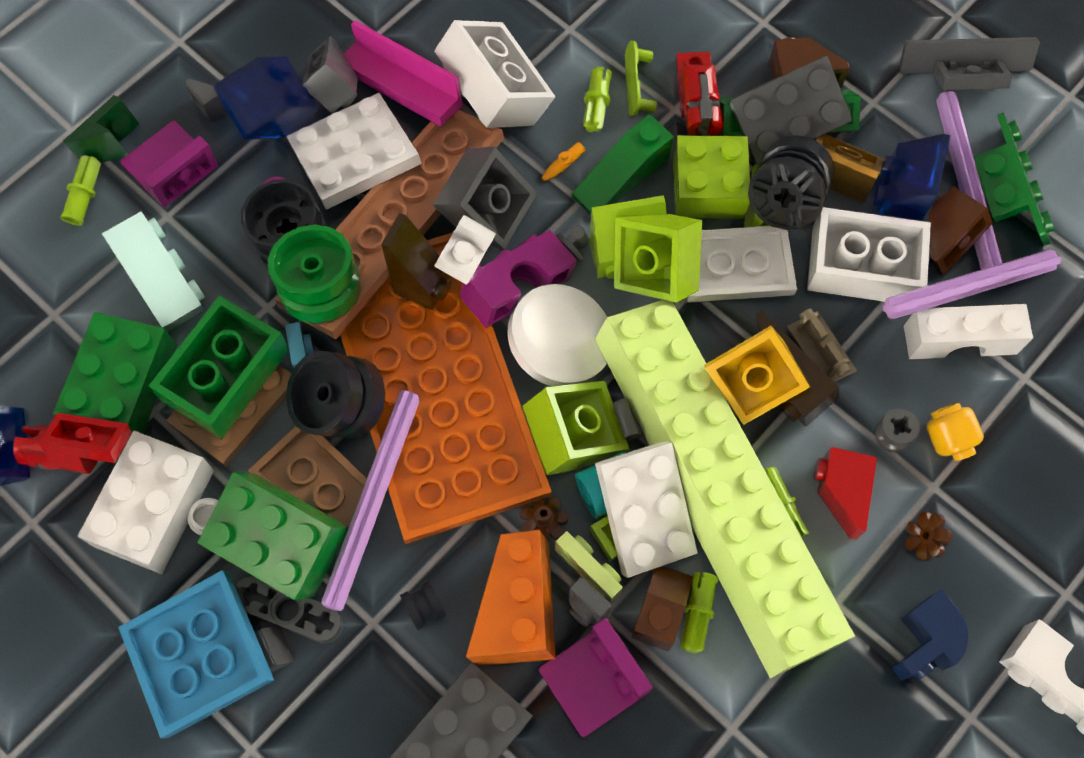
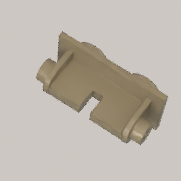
M811 308L807 309L799 315L800 320L786 327L798 347L834 383L857 371L818 311L813 312Z

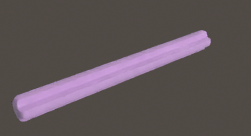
M954 91L942 92L939 94L936 103L959 189L987 207L957 95ZM991 225L974 243L981 270L1003 264L993 226Z
M1046 250L888 297L885 300V304L882 305V309L886 312L888 318L896 319L1056 270L1057 265L1061 263V258L1056 255L1054 250Z
M406 390L399 392L321 600L326 608L335 611H341L344 608L419 404V397L413 392Z

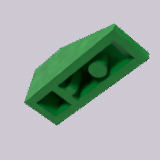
M650 114L647 115L620 138L572 192V198L590 215L592 207L616 203L670 158L674 136Z

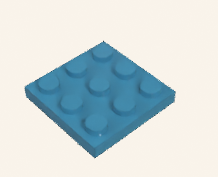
M222 570L118 627L160 738H170L274 681L228 571Z

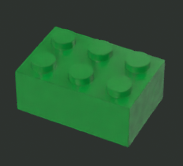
M219 295L149 384V388L161 402L222 440L288 353L289 347L281 332Z
M94 312L52 415L55 416L57 413L128 423L132 433L137 431L144 434L157 396L149 388V384L174 354L177 344L165 328Z
M233 472L197 543L293 600L315 597L349 527L255 473Z

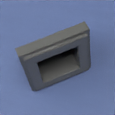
M192 79L185 81V86L192 101L210 122L214 123L232 110V104L224 89Z
M280 627L261 628L255 632L271 673L294 661Z

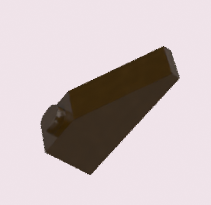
M399 212L381 244L393 292L433 310L438 300L443 301L446 298L451 287V281L447 273L434 266L439 258L438 253L407 215Z
M760 310L756 314L759 332L769 326L775 329L784 340L810 388L779 405L782 412L792 422L798 419L806 427L839 398V386Z

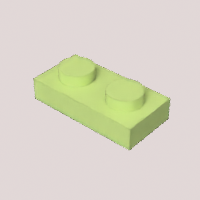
M566 531L555 542V551L607 601L612 603L621 594L623 587L619 584L622 580L620 575L607 563L601 566L591 555L594 552L592 547L581 536L577 535L574 538Z

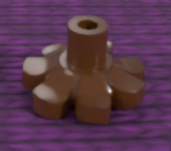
M551 497L547 503L541 498L532 502L533 507L523 506L521 508L519 516L521 519L527 520L521 525L522 532L540 530L546 539L549 534L555 540H558L563 535V529L559 525L568 522V513L564 510L557 511L560 508V500Z
M923 511L917 516L918 523L908 522L906 531L913 535V537L905 540V546L908 551L916 552L919 560L930 561L932 556L939 558L945 553L944 547L951 541L952 532L942 528L946 521L944 516Z

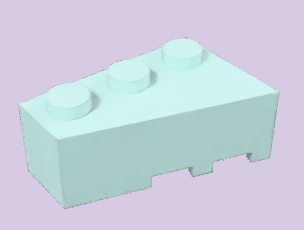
M141 211L102 233L157 321L167 332L204 311L199 302L205 298L204 294L194 279L188 283L180 272L186 266L174 248L167 252L160 240L166 237L155 218L147 221Z

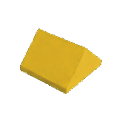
M772 326L767 327L704 365L743 425L810 388L784 340Z

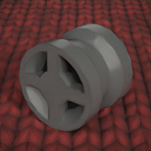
M905 408L889 410L875 428V439L884 450L889 452L903 451L918 436L920 423L917 417Z

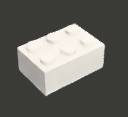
M454 20L434 51L443 63L444 69L458 77L461 94L469 101L477 113L478 119L486 128L534 126L555 98L553 92L503 22Z
M823 207L812 229L807 290L885 302L888 297L927 286L931 223Z
M133 431L78 537L97 549L163 574L188 524V512L192 505L200 500L214 469L201 456Z

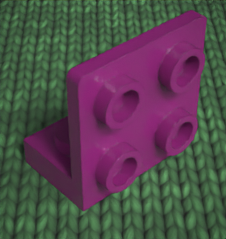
M171 121L121 159L123 167L163 208H166L218 167L209 144L201 136L193 139L176 121Z
M607 618L594 625L589 635L557 655L556 659H551L539 668L541 676L581 737H586L646 696L653 688Z

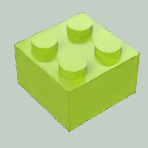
M677 135L673 155L675 215L688 218H745L750 203L748 196L750 186L748 136Z

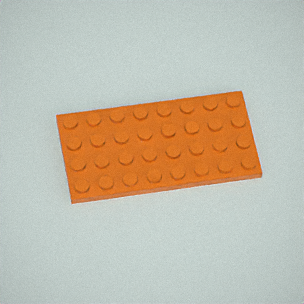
M453 233L427 241L440 256ZM449 274V280L451 281L450 290L443 301L438 300L433 310L394 294L389 276L340 334L346 356L365 358L377 367L383 377L386 392L384 410L377 424L370 430L376 452L380 446L399 392L406 390L417 394L419 397L417 410L388 486L405 544L532 503L541 498L544 499L552 496L551 488L493 326L484 327L460 298L463 283Z

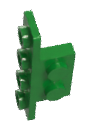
M1003 112L998 114L997 117L1007 144L974 156L979 179L992 217L997 222L1030 210L1044 246L1052 244L1048 234L1055 231L1048 211L1042 213L1037 202L1044 200L1037 180L1030 182L1027 171L1033 169L1027 151L1019 152L1016 143L1022 140L1021 133L1016 121L1008 122Z

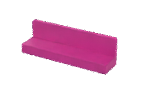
M357 21L351 23L355 43L343 54L358 76L359 81L440 127L463 106L459 79L456 75Z

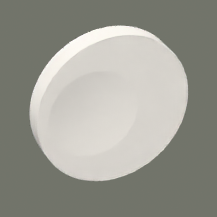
M561 284L537 287L520 300L510 316L508 342L511 352L521 368L532 378L543 384L553 387L587 383L607 364L595 339L607 316L594 299L574 287Z

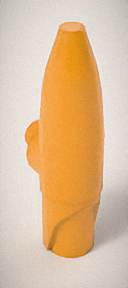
M577 142L567 151L561 152L558 158L546 169L541 179L547 181L566 170L586 151L585 147L580 142Z

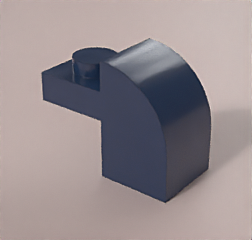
M942 589L929 596L901 618L921 644L891 667L901 681L915 676L919 681L932 672L937 665L943 671L955 666L963 657L968 644L967 625L959 609Z

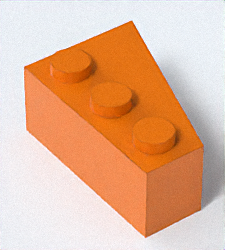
M540 530L507 533L500 536L466 654V658L477 666L556 659L549 542Z

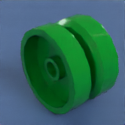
M302 226L284 234L273 245L268 257V272L277 289L280 301L288 314L299 321L318 324L330 322L345 315L355 305L361 291L360 275L354 262L351 246L343 234L327 226Z

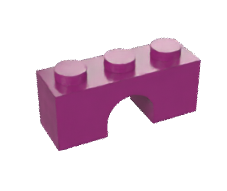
M551 230L540 236L532 235L518 248L512 251L505 250L501 252L492 262L483 267L478 265L467 285L463 283L460 298L484 327L487 328L512 314L517 306L521 291L513 282L524 281L535 288L549 284L562 285L569 281L577 260Z

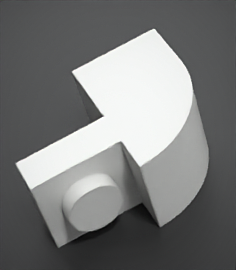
M463 215L434 266L467 285L496 233Z

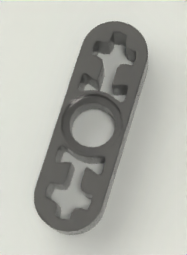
M256 577L243 578L235 585L247 615L321 644L335 641L343 630V620L340 614L335 610L326 608L319 601L311 598L295 600L299 606L297 615L292 620L283 621L277 615L278 606L283 601L292 598ZM255 586H257V592L262 597L271 600L269 606L267 607L258 601H251L249 606H246L248 600L243 597L246 590L252 592ZM273 592L277 593V594L272 598V593H273ZM308 606L313 607L308 613L315 618L324 619L326 614L330 615L329 620L334 624L331 630L324 629L322 634H318L319 628L305 620ZM268 608V614H264L263 612ZM304 622V628H299V626Z

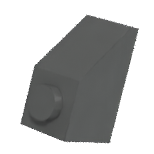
M329 36L307 57L302 87L332 114L341 106L343 108L348 107L357 96L358 76L336 40Z

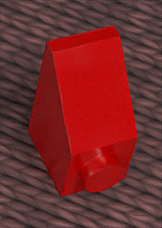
M831 447L823 458H818L815 466L814 480L819 481L817 494L847 536L857 540L867 530L877 457Z

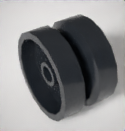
M315 351L304 356L294 367L288 381L286 401L291 419L295 426L304 433L356 439L366 435L377 424L384 410L386 392L383 377L377 367L365 358L345 356L328 351Z

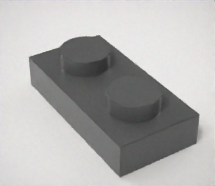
M582 576L570 588L568 604L572 608L569 612L584 627H587L589 624L594 626L603 619H608L612 604Z

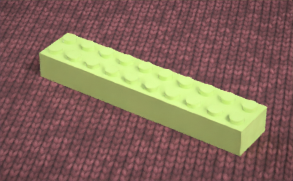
M660 300L607 317L595 337L596 342L649 445L663 441L672 442L691 526L769 677L773 678L853 638L855 635L728 402L705 369L704 365L706 362L673 302Z

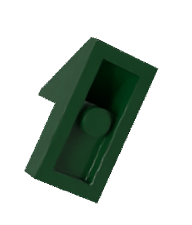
M113 95L68 135L63 142L78 160L82 155L95 157L100 163L128 155L119 142L140 123L122 99Z

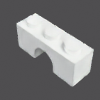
M1026 304L929 308L913 313L904 325L909 359L945 358L953 350L969 346H979L981 356L1017 355L1033 339Z
M1040 619L1025 625L999 662L1009 669L1008 675L1013 680L1025 687H1032L1043 696L1042 701L1045 705L1057 713H1065L1078 723L1076 725L1077 729L1084 734V689L1073 684L1065 671V659L1074 645Z

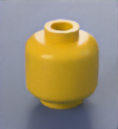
M954 403L930 413L932 419L927 422L926 430L938 455H952L954 461H959L976 454L974 447L983 441L984 434L973 409L961 407L960 403Z

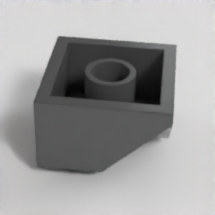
M496 147L467 148L434 201L433 206L455 227H457L463 215H466L495 232L496 235L490 245L499 250H505L536 197L537 192Z

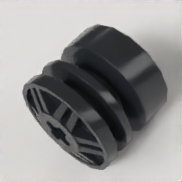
M799 135L782 137L768 147L758 164V168L754 172L748 191L751 208L759 219L772 227L784 230L802 228L816 219L823 209L834 175L832 157L825 147L812 138Z
M289 179L272 180L258 186L247 197L241 209V224L252 245L256 248L263 263L267 266L268 257L273 245L284 234L302 226H327L311 191L303 184Z

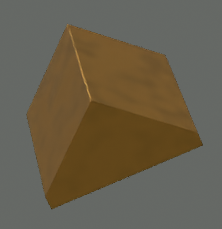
M827 134L818 136L816 141L825 147L833 161L834 175L830 189L864 203L880 173L885 159Z

